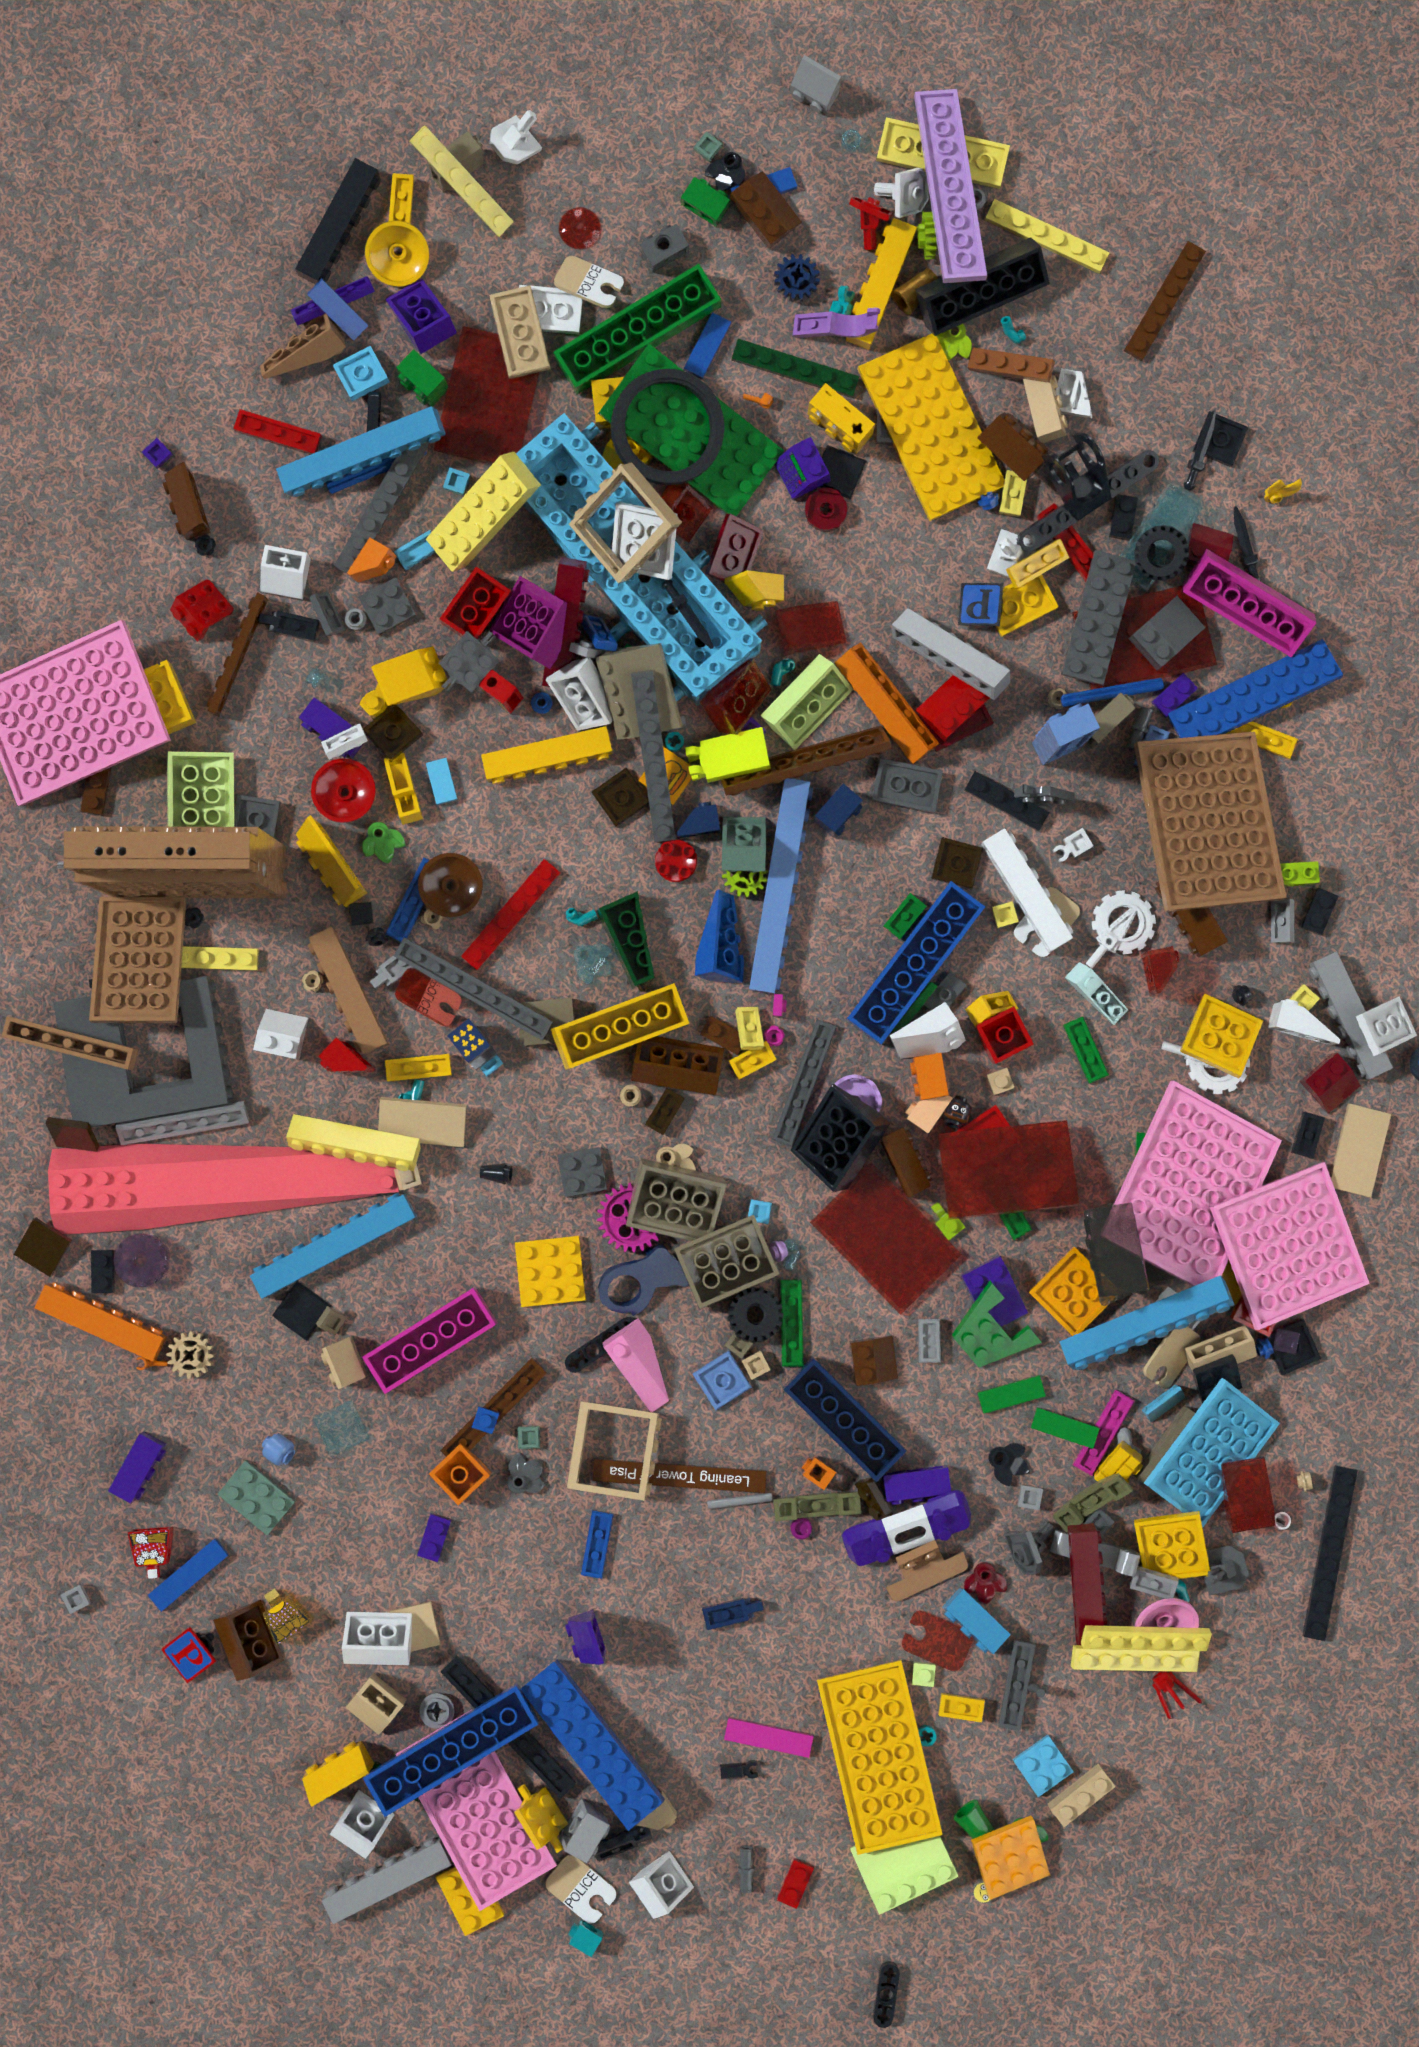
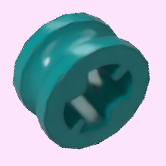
M678 732L669 733L665 738L666 748L672 752L680 751L684 746L683 736ZM674 736L678 737V741L681 740V743L671 747V743H668L669 739H673Z
M923 1725L918 1728L919 1737L923 1736L922 1732L925 1730L927 1733L932 1732V1736L930 1735L931 1739L929 1741L925 1738H920L921 1745L926 1747L932 1746L936 1741V1732L933 1727Z

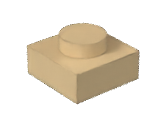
M1008 1068L986 1075L993 1095L1014 1088Z
M417 1164L414 1171L394 1169L399 1190H405L422 1184Z
M761 1350L742 1359L751 1380L771 1370Z

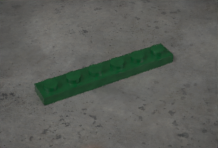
M742 339L737 340L731 361L814 387L822 388L826 383L838 394L853 398L859 380L857 375Z

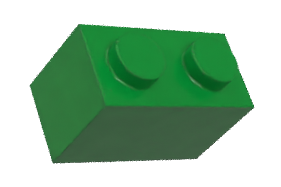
M694 177L681 196V205L717 227L730 207V199L725 192L713 189L706 180L702 178L699 180Z

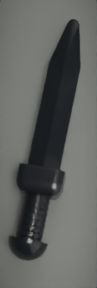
M1215 410L1211 412L1204 424L1193 459L1188 461L1187 467L1190 469L1187 481L1183 484L1184 488L1188 491L1195 489L1196 486L1194 484L1198 472L1203 471L1206 464L1203 463L1214 430Z
M1235 506L1233 508L1234 525L1243 554L1242 565L1245 568L1247 567L1249 575L1261 581L1262 579L1259 578L1256 569L1258 557L1253 553L1245 521L1238 507Z
M664 580L662 589H666L673 599L672 605L675 610L678 609L697 637L710 649H713L709 634L687 604L688 599L685 595L678 593L673 586L672 580Z

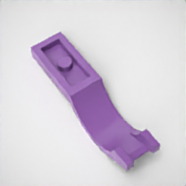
M878 307L868 308L867 313L862 315H844L832 311L797 314L794 319L793 336L796 338L829 335L848 338L863 337L878 331L877 318L878 314H880V309Z

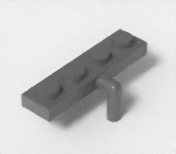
M1013 1639L998 1722L999 1727L1020 1731L1027 1691L1036 1693L1040 1698L1045 1696V1691L1041 1685L1029 1683L1036 1645L1033 1642Z

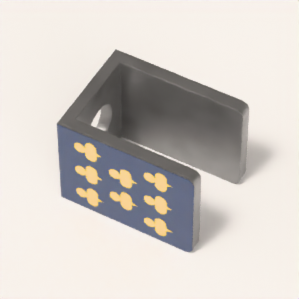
M467 1019L447 1035L464 1059L475 1070L480 1069L497 1055L496 1050L470 1019Z

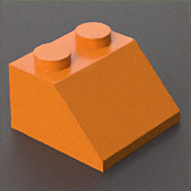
M942 1053L912 1058L913 1062L910 1063L911 1075L916 1076L917 1082L913 1084L915 1097L919 1096V1100L948 1096Z
M460 1443L429 1475L459 1506L492 1472L475 1454Z

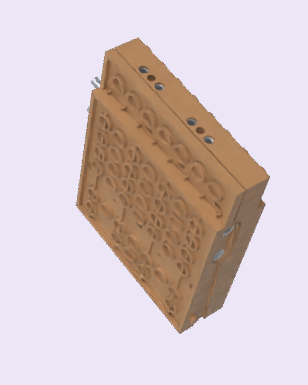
M75 826L71 828V831H64L65 859L57 863V865L64 866H57L58 869H66L68 873H74V882L111 897L286 898L287 882L283 880L284 869H286V846L259 827Z

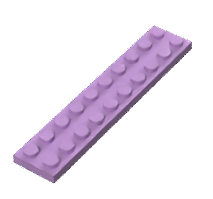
M957 89L915 92V106L943 283L986 280L987 271Z

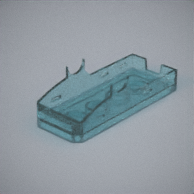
M1168 484L1120 554V557L1135 560L1134 550L1137 541L1145 531L1155 526H1172L1185 536L1203 509L1202 501L1177 484ZM1158 540L1154 542L1156 555L1151 561L1156 565L1164 566L1175 550L1170 542ZM1136 564L1131 585L1145 594L1154 580L1144 576L1145 574L1140 572Z

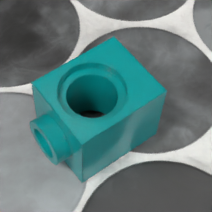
M582 1919L578 1925L574 1923L568 1933L570 1936L569 1944L589 1957L593 1956L603 1939L602 1931Z

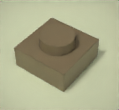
M327 1306L316 1325L336 1335L347 1317L343 1313Z
M734 1332L724 1347L739 1359H742L753 1343L743 1341Z

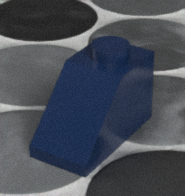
M711 802L700 803L699 807L694 808L677 831L678 839L720 832L716 804L712 805Z

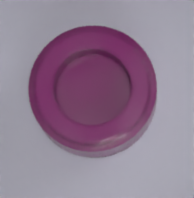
M797 1518V1520L792 1521L790 1530L795 1538L806 1539L812 1532V1525L807 1518Z

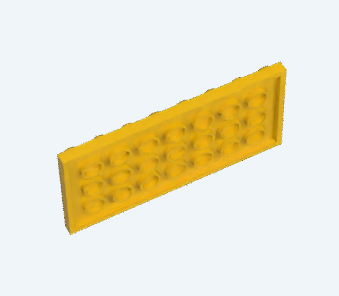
M931 333L858 366L859 374L876 409H878L881 415V420L884 422L890 438H892L893 446L929 522L980 499L981 495H986L989 491L994 493L1004 487L1005 480L992 452L977 439L982 431L937 336Z
M902 1660L817 1679L857 1855L943 1835Z

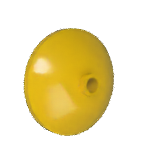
M388 221L376 227L370 234L365 247V258L370 271L378 280L391 286H406L417 281L425 272L429 262V247L425 237L415 226L404 221ZM399 247L402 249V253L396 254L394 249Z

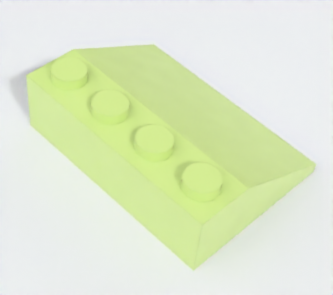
M168 751V827H234V753Z
M941 1836L857 1855L855 1846L850 1848L879 1915L959 1877Z

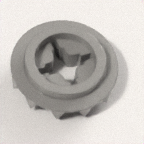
M437 1692L428 1695L422 1701L419 1712L424 1724L428 1727L439 1729L451 1722L455 1709L453 1701L447 1695ZM437 1702L440 1709L446 1710L440 1712L438 1719H436L435 1712L428 1711L434 1709Z

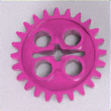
M628 1183L627 1189H624L623 1185L620 1184L619 1192L612 1188L613 1196L605 1194L608 1201H601L600 1204L604 1209L597 1210V1213L603 1215V1217L597 1219V1222L603 1223L598 1229L606 1231L602 1238L610 1237L608 1245L615 1242L616 1250L620 1246H624V1253H626L628 1247H631L632 1252L635 1253L636 1247L644 1251V1244L651 1248L650 1240L658 1242L656 1233L638 1229L639 1236H636L633 1227H629L631 1234L628 1237H622L619 1234V1229L622 1226H626L628 1211L624 1200H628L630 1205L633 1192L631 1183ZM613 1207H623L624 1214L620 1217L614 1216L612 1213Z

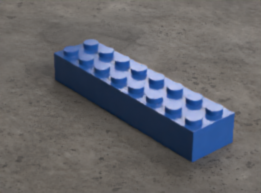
M950 881L846 1020L877 1044L881 1045L985 906Z
M558 1659L520 1689L628 1831L664 1802L665 1798Z
M518 1683L365 1775L363 1780L384 1817L537 1726L539 1720L525 1695L520 1690L521 1688Z

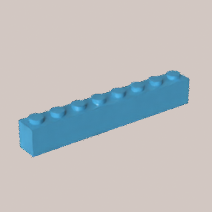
M431 406L276 468L284 493L298 497L303 495L305 490L321 488L325 482L330 480L332 482L341 480L345 474L359 473L365 466L379 465L385 458L399 457L402 455L401 452L405 450L413 451L419 449L421 444L425 442H436L441 439L440 436L446 433L438 410Z
M398 1192L387 1198L388 1203L382 1206L380 1203H377L368 1208L369 1213L363 1216L361 1213H358L349 1218L350 1223L344 1226L342 1223H339L330 1228L331 1233L325 1236L321 1233L311 1238L312 1243L304 1246L302 1243L292 1248L293 1253L285 1256L283 1253L273 1258V1264L266 1267L264 1263L254 1268L255 1273L250 1275V1278L261 1299L416 1218L417 1215L406 1194L400 1196Z
M1220 1275L1059 1342L1068 1366L1073 1370H1083L1090 1363L1105 1361L1108 1359V1356L1115 1353H1125L1132 1346L1144 1345L1148 1343L1149 1339L1154 1337H1164L1169 1334V1331L1174 1329H1184L1191 1322L1206 1320L1209 1318V1315L1216 1312L1223 1313L1235 1304L1225 1280Z

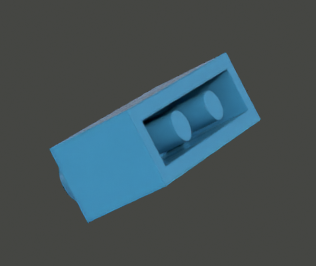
M959 1588L942 1606L946 1611L944 1615L952 1623L956 1621L962 1626L960 1631L969 1639L972 1636L977 1641L976 1646L983 1653L988 1651L994 1654L1011 1635L964 1589Z

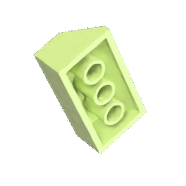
M819 654L760 716L775 733L793 750H796L854 689L834 663Z

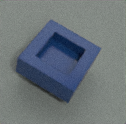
M479 1406L472 1428L493 1434L500 1413Z

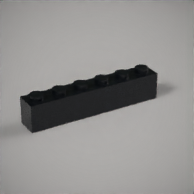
M357 158L354 159L295 268L298 276L315 285L321 278L325 282L328 281L333 263L336 264L340 259L342 246L348 244L353 226L357 227L360 222L362 209L368 207L372 191L377 190L380 185L381 179L378 169Z

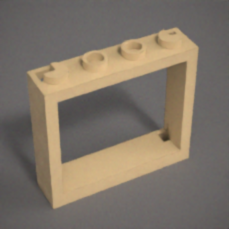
M632 462L624 465L620 464L617 468L613 469V475L599 485L600 490L587 498V504L575 512V518L569 523L570 527L618 584L629 580L682 523ZM627 478L662 519L663 523L623 565L587 521Z
M581 1401L567 1488L643 1501L646 1500V1496L650 1497L652 1483H648L649 1475H653L655 1470V1462L652 1461L653 1453H657L659 1440H655L656 1431L661 1430L662 1418H659V1413ZM590 1409L650 1419L639 1493L578 1483Z

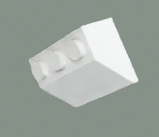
M591 658L574 660L547 677L548 685L577 731L607 725L612 722L600 673Z
M347 1612L342 1643L344 1664L409 1665L412 1640V1613Z

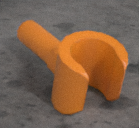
M764 393L762 398L743 394V399L758 403L764 409L770 408L774 402L773 397L767 393Z
M143 1357L136 1359L144 1361V1367H136L138 1370L154 1366L168 1367V1361L152 1362Z

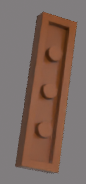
M973 347L967 368L975 372L1050 383L1055 361L1048 358Z

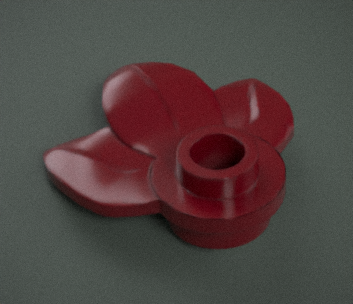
M981 1562L975 1567L974 1573L965 1579L964 1590L967 1593L975 1592L981 1603L988 1604L994 1598L995 1592H1006L1007 1583L1002 1574L995 1572L993 1565ZM983 1572H988V1575L981 1576Z

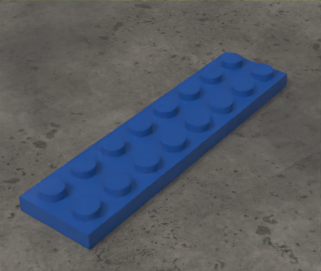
M1321 639L1296 651L1292 657L1286 656L1168 713V718L1179 738L1226 734L1342 678L1343 673L1326 643Z

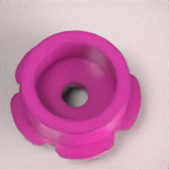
M770 1026L769 1029L764 1031L763 1037L769 1046L775 1045L777 1047L782 1044V1039L785 1035L778 1026Z

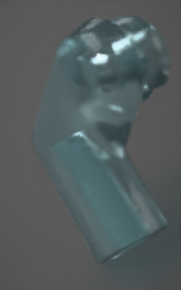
M789 1238L784 1241L788 1255L783 1268L792 1272L800 1257V1251L796 1241Z

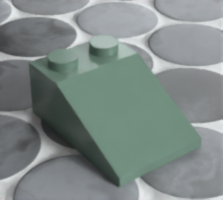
M723 816L722 870L729 872L749 871L753 873L765 871L766 818Z

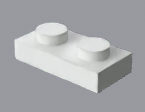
M359 723L321 743L330 760L341 756L352 748L361 746L368 740Z

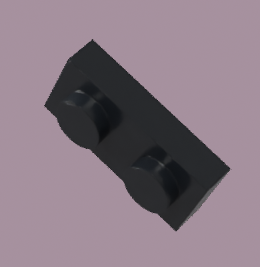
M1116 495L1109 537L1131 540L1138 501L1137 497Z
M1317 888L1301 928L1322 936L1338 895Z
M1302 1112L1291 1153L1310 1159L1314 1158L1325 1117Z
M91 1250V1294L115 1293L114 1250Z

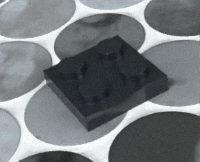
M1233 1354L1193 1369L1198 1395L1202 1404L1221 1378L1228 1381L1238 1390L1243 1388L1237 1361Z

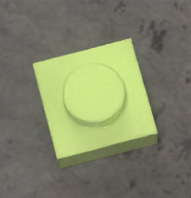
M913 1662L912 1685L934 1687L936 1665L933 1663Z

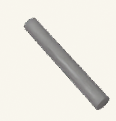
M772 1493L707 1500L708 1509L771 1502Z

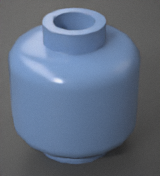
M279 1433L267 1436L262 1443L263 1457L277 1466L288 1464L295 1454L294 1443Z

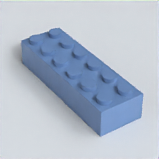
M1079 703L1069 708V711L1063 716L1061 713L1050 717L1046 724L1043 725L1044 727L1035 735L1036 738L1032 744L1042 765H1045L1081 748L1100 727L1089 704L1082 706Z

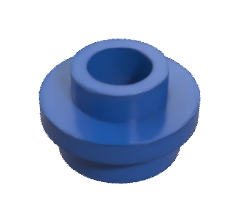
M992 491L987 492L986 495H981V498L978 500V504L982 506L983 510L992 509L999 504L998 494Z
M543 692L535 694L531 700L532 709L538 714L549 712L552 708L551 697ZM541 699L546 701L542 707L538 705V701Z
M1267 1338L1256 1339L1257 1344L1255 1348L1257 1354L1265 1359L1270 1358L1274 1351Z

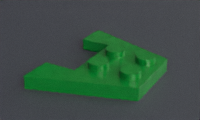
M991 1280L952 1334L955 1341L978 1367L1042 1343L1029 1325L1011 1338L988 1312L1005 1299Z

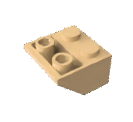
M352 1336L322 1348L323 1353H321V1357L325 1366L329 1365L332 1372L329 1374L333 1386L337 1385L338 1389L368 1376Z
M372 1673L345 1708L379 1735L401 1710L406 1699L376 1674Z

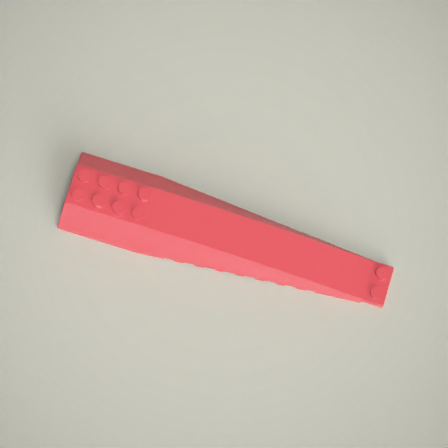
M127 1144L99 1146L97 1152L59 1148L52 1149L48 1168L50 1215L54 1228L62 1234L143 1230L376 1196L379 1193L399 1192L394 1169L397 1168L390 1166L380 1167L370 1162L359 1163L349 1158L339 1159L329 1154L318 1155L312 1151H298L291 1147Z

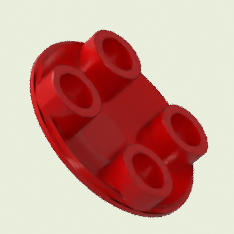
M683 840L664 842L655 856V866L658 873L664 879L671 882H681L688 879L697 867V854L694 848Z

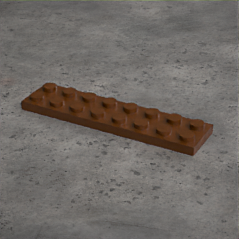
M882 725L771 756L769 757L771 769L723 779L720 782L726 796H735L748 789L756 790L763 785L777 784L791 777L798 778L808 772H820L829 766H841L850 760H862L868 755L883 754L886 750L892 749L887 734Z

